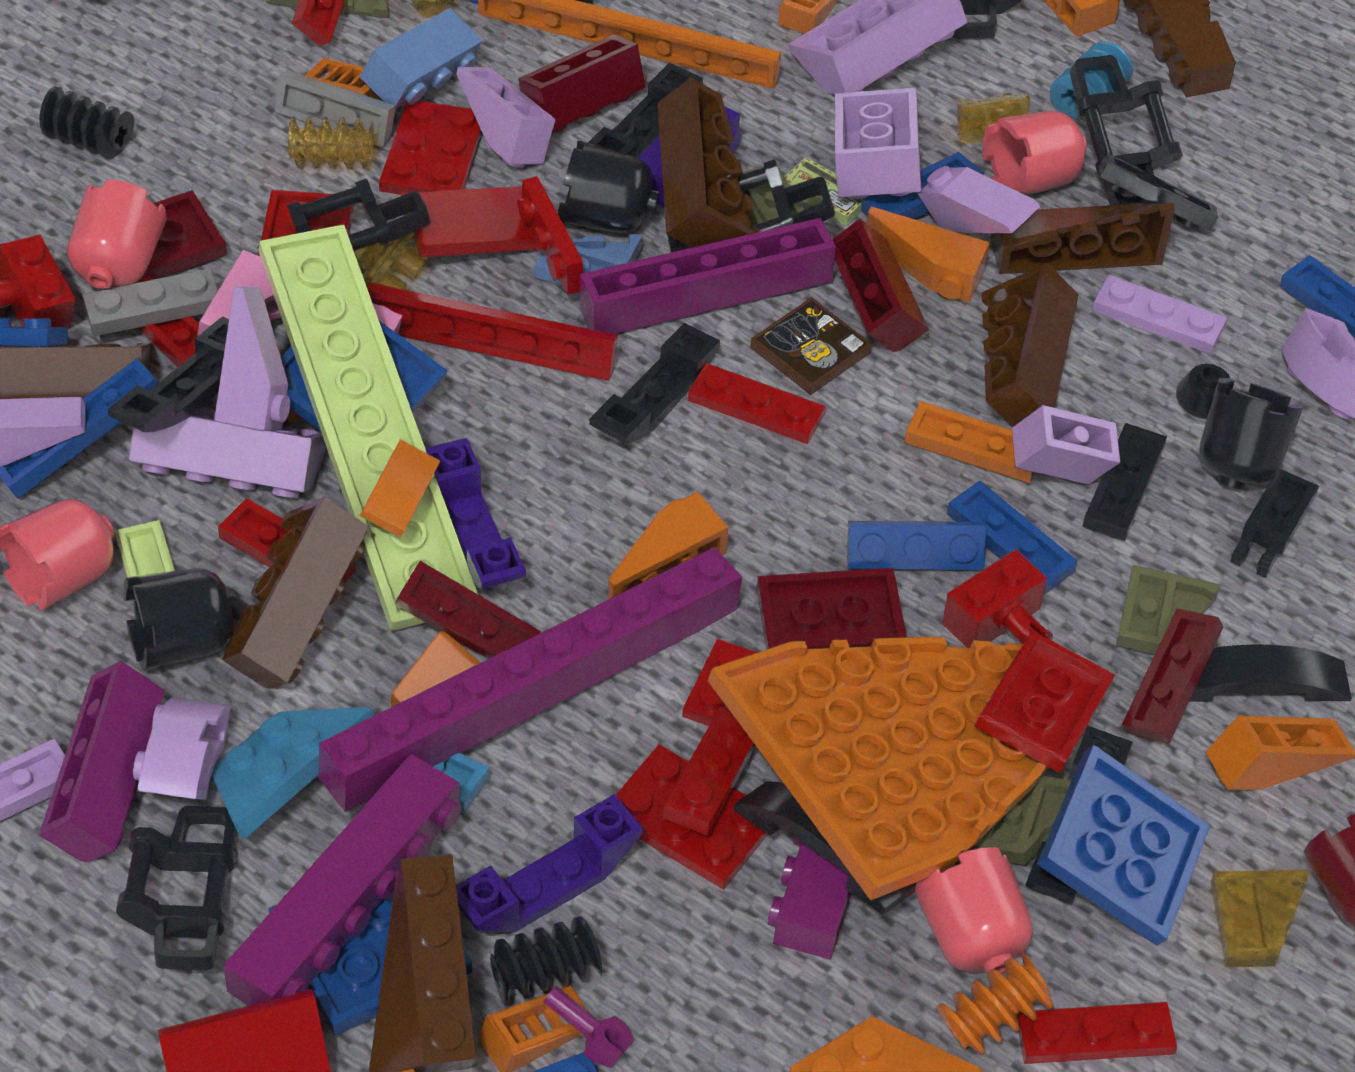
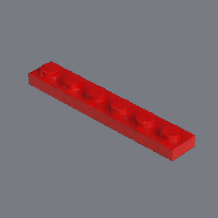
M371 282L366 285L373 304L384 306L402 315L398 333L400 336L608 381L611 378L618 338L616 334Z

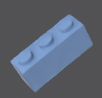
M449 8L374 50L360 78L384 102L396 105L395 109L407 102L412 105L420 100L430 88L434 87L438 90L443 87L457 73L458 67H473L477 61L475 54L483 40Z

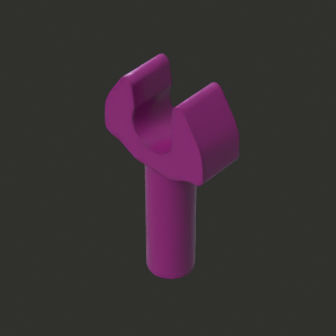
M557 986L550 991L543 1001L585 1036L586 1042L583 1053L594 1063L612 1068L621 1057L622 1052H625L634 1041L629 1028L617 1016H612L602 1021L597 1020Z

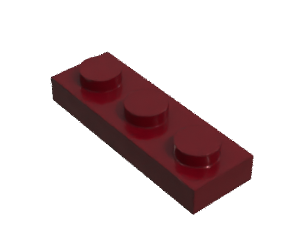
M419 561L395 602V605L434 628L444 631L458 642L488 659L541 633L540 630L422 561Z
M1176 609L1122 723L1127 733L1136 737L1170 744L1223 630L1219 617Z

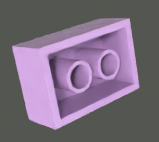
M916 88L835 93V164L838 197L862 199L870 195L891 194L894 196H905L911 192H921Z

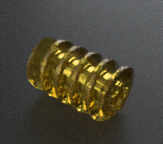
M291 116L288 128L290 160L292 157L294 158L295 164L299 169H304L309 157L313 168L320 169L326 158L330 169L335 170L341 158H343L348 170H353L359 158L362 168L369 170L374 158L373 120L369 130L364 129L361 118H356L353 129H348L345 118L340 117L336 129H332L328 117H323L320 128L316 129L312 117H307L304 127L299 128L295 116Z

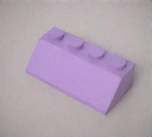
M859 0L795 39L788 46L791 53L827 93L835 95V93L861 92L865 90L864 87L877 79H883L892 75L895 72V68L904 62L922 56L925 53V49L934 43L951 38L954 35V31L966 24L967 20L960 0Z
M201 409L182 422L164 430L142 432L136 428L133 429L129 461L143 463L142 470L169 474L170 468L186 471L185 478L202 482H212L213 476L230 479L229 486L246 490H256V484L272 486V494L289 498H299L300 492L313 489L327 451L321 431L282 424V429L263 431L214 421L215 412Z

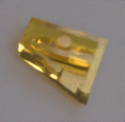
M1308 870L1214 871L1211 879V888L1225 967H1269L1276 965L1308 880Z

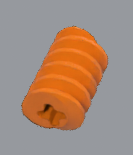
M1021 951V957L1024 966L1011 957L1004 961L1007 977L995 969L987 972L990 988H987L977 980L972 982L970 988L973 1000L960 991L954 994L953 999L956 1011L944 1003L936 1006L947 1028L965 1052V1048L970 1046L981 1055L986 1052L982 1038L984 1035H988L997 1043L1002 1042L1003 1039L999 1026L1002 1023L1015 1032L1020 1030L1016 1015L1019 1012H1022L1031 1020H1035L1037 1016L1033 1002L1036 1000L1049 1009L1054 1007L1046 982L1023 951Z

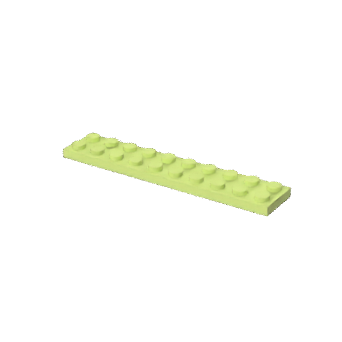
M339 225L259 241L258 251L347 508L351 515L369 526L361 541L365 544L363 554L390 631L426 623L395 605L397 597L419 561L429 565L471 591L477 593L435 474L401 537L381 529L371 521L359 516L400 439L425 453L427 452L345 226Z

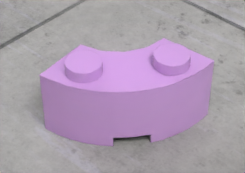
M1305 308L1282 347L1283 355L1288 364L1287 370L1315 395L1328 403L1330 410L1335 415L1344 419L1355 418V339L1348 332L1344 322Z
M178 697L170 698L164 705L158 704L154 711L152 732L146 751H138L134 762L133 777L134 780H139L137 791L206 800L215 763L225 747L231 705Z

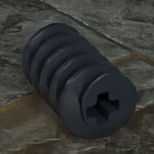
M57 86L49 89L45 95L39 114L41 132L46 137L51 139L57 138L65 144L71 143L75 148H85L89 153L100 154L106 159H113L125 149L131 139L135 125L134 116L131 112L125 111L120 115L119 108L115 106H110L106 109L105 104L101 101H96L92 104L89 97L82 96L78 99L75 92L67 91L64 94L63 89Z
M582 916L572 919L571 932L563 922L553 924L551 937L543 927L534 929L532 943L524 933L515 934L513 949L505 939H498L494 944V954H490L494 981L504 1005L510 1004V988L516 987L523 999L529 998L530 982L533 981L536 982L543 994L549 991L550 976H555L562 988L568 987V971L574 970L581 982L587 981L588 965L593 964L602 977V962L597 940L589 924Z

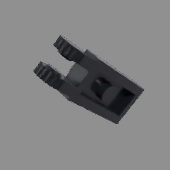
M1279 469L1246 521L1240 541L1236 545L1230 562L1240 566L1247 559L1253 542L1267 548L1258 562L1256 572L1258 575L1266 578L1278 555H1283L1317 496L1319 485Z

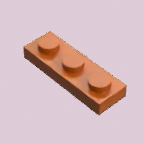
M923 401L919 402L906 430L904 443L1030 483L1034 472L1016 468L1012 430Z

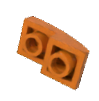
M400 439L359 516L371 521L379 528L401 537L440 460Z

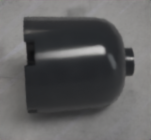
M578 140L577 147L573 149L563 184L569 186V191L565 203H559L558 215L562 223L613 234L627 235L636 231L642 225L646 214L654 216L660 191L652 190L653 174L645 161Z
M1220 378L1200 441L1199 452L1202 461L1210 470L1220 474L1218 482L1228 487L1243 489L1245 483L1260 484L1268 482L1276 476L1282 465L1304 405L1301 403L1289 405L1290 396L1267 387L1251 383L1249 390L1246 391L1233 388L1234 379Z
M193 568L127 577L124 581V601L133 600L135 619L126 621L128 634L136 661H142L143 671L209 657L221 652L227 646L232 636L233 621L240 619V606L236 593H228L225 584L219 576L206 569Z

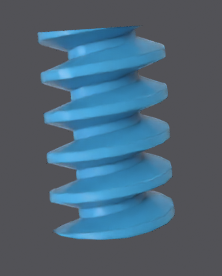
M1097 42L1079 58L1112 55L1117 59L1125 81L1129 80L1133 75L1134 67L1131 58L1120 46L1111 42ZM1067 68L1051 84L1050 96L1057 110L1076 120L1081 116L1076 105L1077 100L1070 76V68ZM1105 71L1084 72L1089 95L1114 92Z

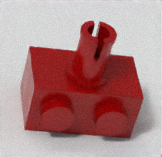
M41 234L0 244V308L11 305L21 326H24V319L49 318L51 319V327H67V330L70 329L76 299Z
M1015 549L947 593L942 624L967 648L971 647L973 640L991 642L1006 631H1009L1021 644L1025 642L1031 630L1052 640L1053 633L1032 616V614L1041 609L1047 577Z

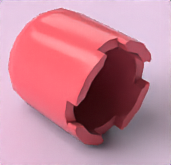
M1051 110L1000 118L995 124L988 125L983 137L982 156L984 161L991 160L992 170L995 175L991 179L1027 196L1072 183L1082 171L1087 144L1084 135L1073 118L1060 111Z
M113 179L106 180L103 187H93L91 184L87 186L69 238L67 255L73 270L91 286L98 289H110L135 284L143 277L167 220L165 207L162 204L156 207L147 200L146 195L148 191L129 182Z
M66 499L52 503L0 527V552L4 551L10 569L3 572L5 579L28 607L37 602L39 610H44L98 580L107 572L113 561V527L105 515L98 514L91 506L76 499Z
M997 847L966 851L958 854L961 864L951 867L942 873L937 869L930 877L916 882L915 893L939 947L951 966L967 973L986 972L987 974L990 970L995 969L1004 974L1006 973L1004 961L1010 957L1014 960L1021 955V951L1024 952L1032 940L1033 928L1030 915L1006 855L1002 856Z

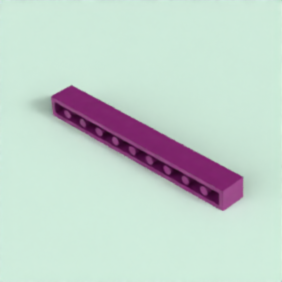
M716 547L693 557L320 742L319 779L343 811L346 812L370 800L410 754L434 767L448 760L453 755L472 748L737 610L742 576Z

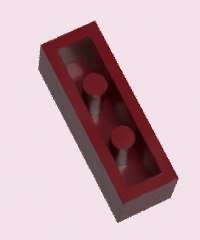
M617 35L607 37L518 78L520 91L555 118L552 133L566 129L567 124L580 118L594 116L599 113V109L614 102L626 101L631 97V94L645 88L638 44Z
M859 218L832 239L836 246L834 260L870 336L892 352H897L929 330L885 237Z

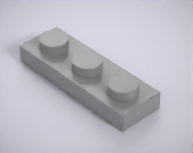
M286 70L279 75L274 112L383 148L391 139L396 105Z
M211 268L85 293L83 294V300L92 335L98 336L204 314L218 290Z

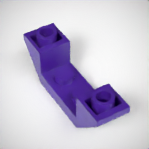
M463 438L425 448L427 454L440 460L434 474L475 586L484 589L525 578L526 570L512 538L501 539L481 494V468L468 439Z
M613 794L574 817L573 840L502 880L494 868L489 866L456 885L458 907L477 931L517 932L605 880L643 834V828L617 796Z

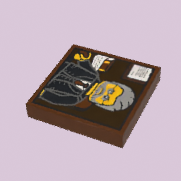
M811 297L752 337L750 348L811 396L869 355L872 344Z

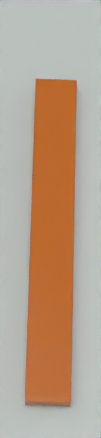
M478 0L479 15L590 43H596L612 35H617L637 43L641 56L772 89L776 87L779 80L780 51L576 0Z

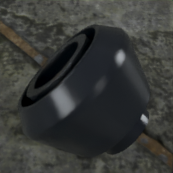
M1214 364L1195 366L1178 383L1176 389L1178 403L1189 414L1207 419L1218 380L1220 378H1230L1229 374L1223 368Z

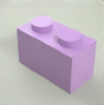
M1042 405L1012 427L1016 468L1089 485L1120 463L1117 429L1114 422Z

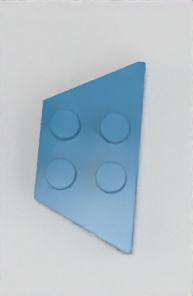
M356 707L278 712L273 717L265 720L260 728L239 746L232 748L225 758L214 766L212 776L239 836L246 839L319 775L320 742L374 716L372 709Z

